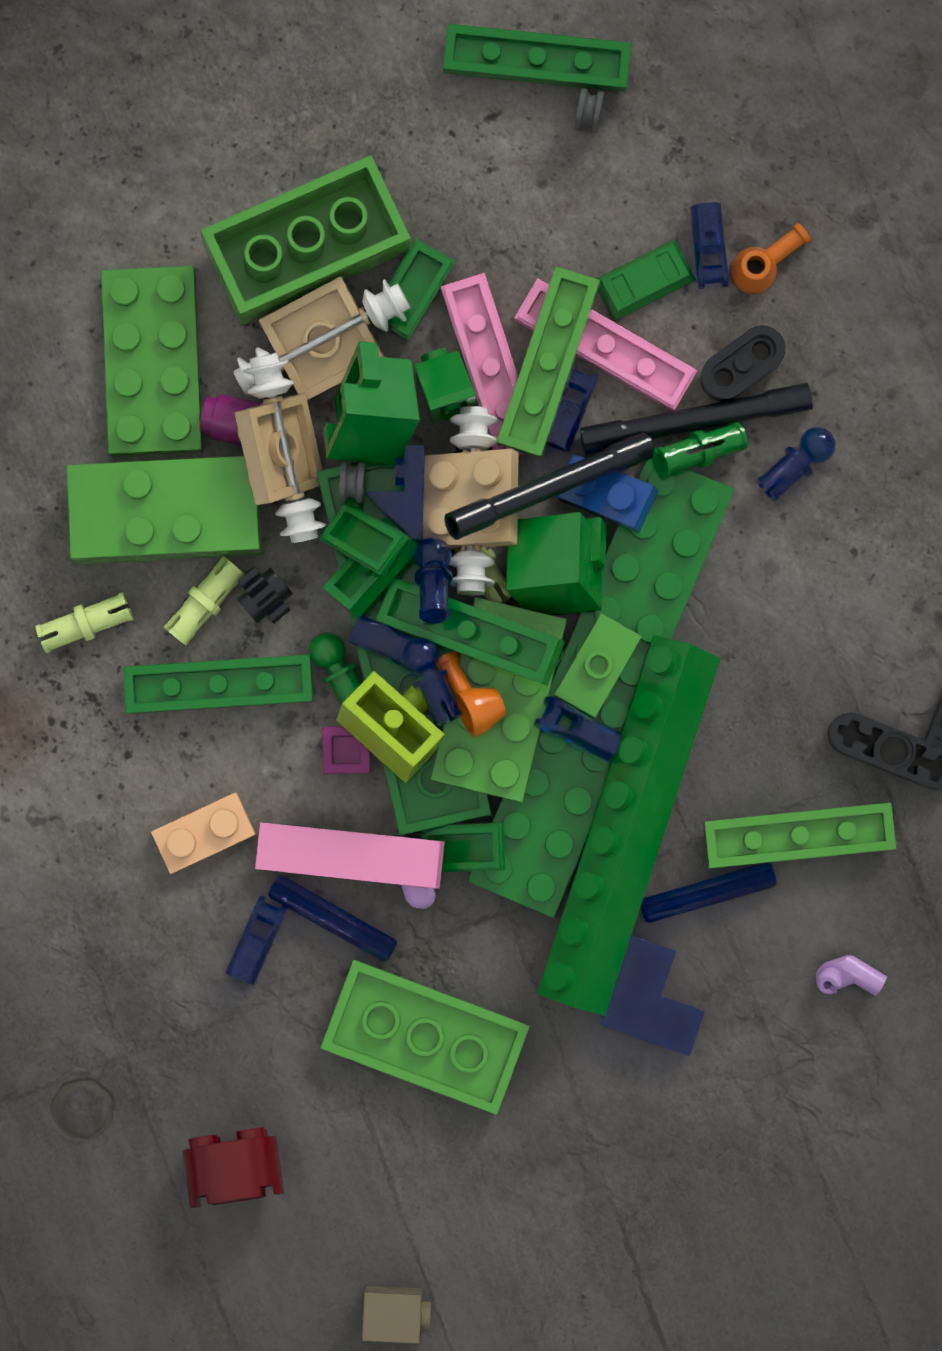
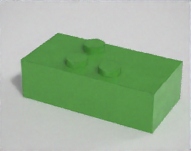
M372 155L201 229L202 245L240 326L270 314L340 276L344 280L407 253L411 240Z
M244 456L67 465L70 556L77 564L263 555L261 505H255Z

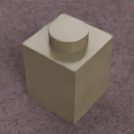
M366 1286L364 1292L362 1341L419 1344L421 1330L430 1331L431 1302L422 1301L423 1288Z

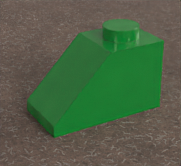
M440 348L425 353L420 357L422 362L415 364L414 370L432 425L460 414V409L463 407L476 406V395L459 351L448 353L447 348Z

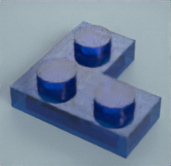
M631 935L606 1015L602 1016L600 1025L690 1056L705 1011L661 996L676 951Z

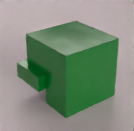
M359 341L334 398L337 424L325 423L323 428L327 459L399 465L420 421L412 360L379 357L377 343Z
M581 512L518 519L517 545L508 546L507 591L523 609L547 615L602 610L603 575L597 568L606 567L607 524L601 517L585 519Z

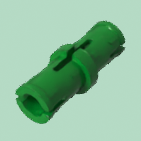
M734 422L729 426L706 433L698 430L690 433L685 440L654 449L652 455L653 463L657 472L662 477L693 466L705 468L710 466L714 459L746 450L748 446L747 434L739 422ZM713 444L712 448L691 455L687 454V451Z

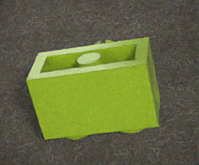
M425 669L422 675L403 695L399 694L373 671L342 703L336 719L340 725L405 783L437 751L445 735L423 715L447 691V686L440 677L426 690L432 684V679L436 676V673L430 669Z

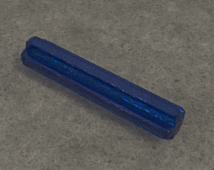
M763 863L643 898L640 908L644 920L652 923L775 887L777 879L771 863Z
M278 876L269 890L268 896L274 901L381 961L386 962L389 960L397 946V941L391 936L284 876Z

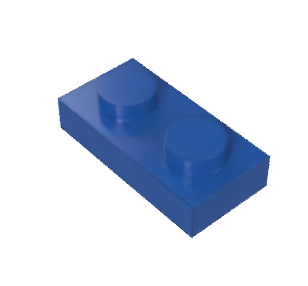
M573 454L568 465L585 458ZM612 472L555 497L559 501L640 532L659 490L654 485L621 472Z

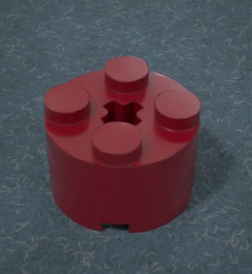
M259 1127L236 1131L237 1140L221 1143L220 1136L217 1137V1135L188 1139L190 1149L183 1150L182 1154L190 1208L201 1207L200 1198L207 1197V1203L213 1204V1206L266 1197L265 1188L272 1186L274 1195L284 1194L277 1137L268 1136L267 1129Z

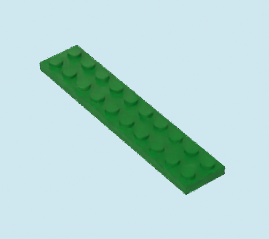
M653 458L645 461L638 479L654 485L659 490L640 532L621 525L617 527L606 553V567L599 570L603 575L602 610L581 612L549 690L523 802L503 798L492 822L503 823L505 870L472 871L467 881L554 918L587 841L653 635L672 639L735 490L689 469L680 470L662 477L654 466ZM602 613L642 637L594 719L554 696Z

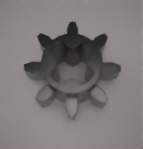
M253 567L238 580V583L244 590L235 598L257 624L266 616L275 624L290 611V608L284 601L293 593L271 567L262 575Z

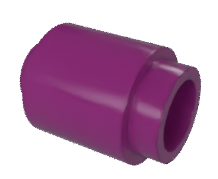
M219 394L218 398L207 396L202 410L199 430L202 433L210 434V439L242 446L238 437V427L234 413L263 403Z

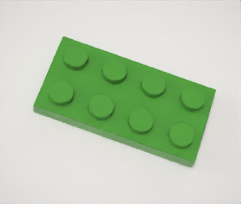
M194 266L101 270L109 455L129 456L203 452L202 432L199 430L201 392Z
M475 597L473 607L562 640L567 619ZM461 653L459 664L471 687L496 688L503 699L506 716L489 731L473 738L461 720L455 695L452 691L442 731L445 735L438 747L431 781L522 803L553 674L548 686Z
M354 959L320 1049L497 1115L530 1025Z

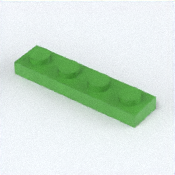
M557 266L555 267L497 439V445L508 449L512 448L515 451L542 459L600 287V280Z
M891 803L703 822L708 868L896 849Z

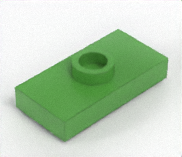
M601 613L554 696L595 719L642 636Z

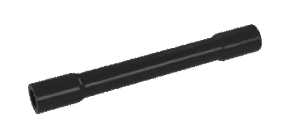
M801 383L767 390L758 395L627 421L615 420L580 427V436L584 454L587 455L602 452L608 446L641 432L646 433L651 439L761 417H778L812 410V396L808 383Z
M641 432L608 446L602 452L496 496L480 499L445 514L444 521L447 531L453 539L459 540L490 527L496 521L612 472H621L653 458L654 444L646 433Z

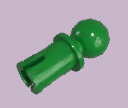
M323 632L312 639L309 646V654L311 660L317 666L328 670L330 676L323 679L324 684L330 683L342 705L361 685L353 670L357 665L354 662L346 666L343 661L345 645L342 639L334 633Z

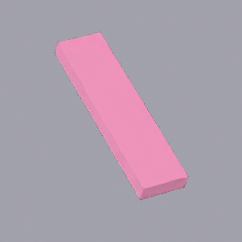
M482 273L441 286V292L478 406L487 408L488 414L497 418V423L488 427V434L498 439L518 380V374L486 275ZM497 443L492 446V450L508 449L497 445ZM518 452V453H519V457H520V456H523V455H526V454H524V453Z
M537 278L514 317V321L534 332L549 284ZM594 310L591 311L576 357L670 411H675L698 371Z
M260 822L255 869L440 889L445 842Z

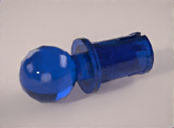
M819 426L806 430L800 439V449L796 451L788 446L784 450L786 455L756 479L758 486L761 489L766 487L767 490L764 493L772 501L776 502L802 476L809 477L813 474L809 465L811 462L816 464L823 463L831 458L836 446L833 434L826 428Z
M427 537L420 541L415 550V561L420 569L416 571L414 579L416 584L419 585L420 620L430 624L445 622L447 617L450 616L448 585L452 582L453 578L452 572L447 567L450 564L452 554L449 545L444 540L438 537Z
M422 637L414 638L407 642L402 651V661L409 671L418 674L420 680L415 682L413 687L415 690L420 689L433 718V724L439 727L445 725L448 720L441 704L444 706L450 722L460 718L463 713L459 709L446 680L449 672L447 669L441 671L436 669L439 661L437 646L431 640Z

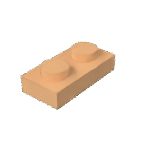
M237 792L151 831L170 874H174L257 835Z

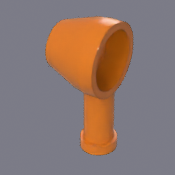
M797 222L792 226L791 231L766 250L759 247H750L740 251L733 259L730 268L733 284L746 294H760L768 290L776 278V264L801 245H807L811 242L808 232ZM750 260H758L763 264L764 270L760 274H752L747 269V263Z
M450 652L441 656L436 661V666L439 671L443 672L455 695L461 720L468 733L474 738L489 731L506 716V708L496 688H472L459 664L460 659L457 653Z

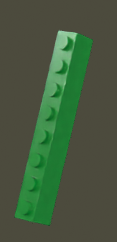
M653 635L537 992L538 995L574 1008L603 1016L606 1015L719 666L720 657L689 643Z

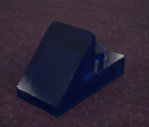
M405 445V457H396L395 485L404 486V492L367 491L366 493L369 500L396 527L412 538L417 544H423L424 445Z

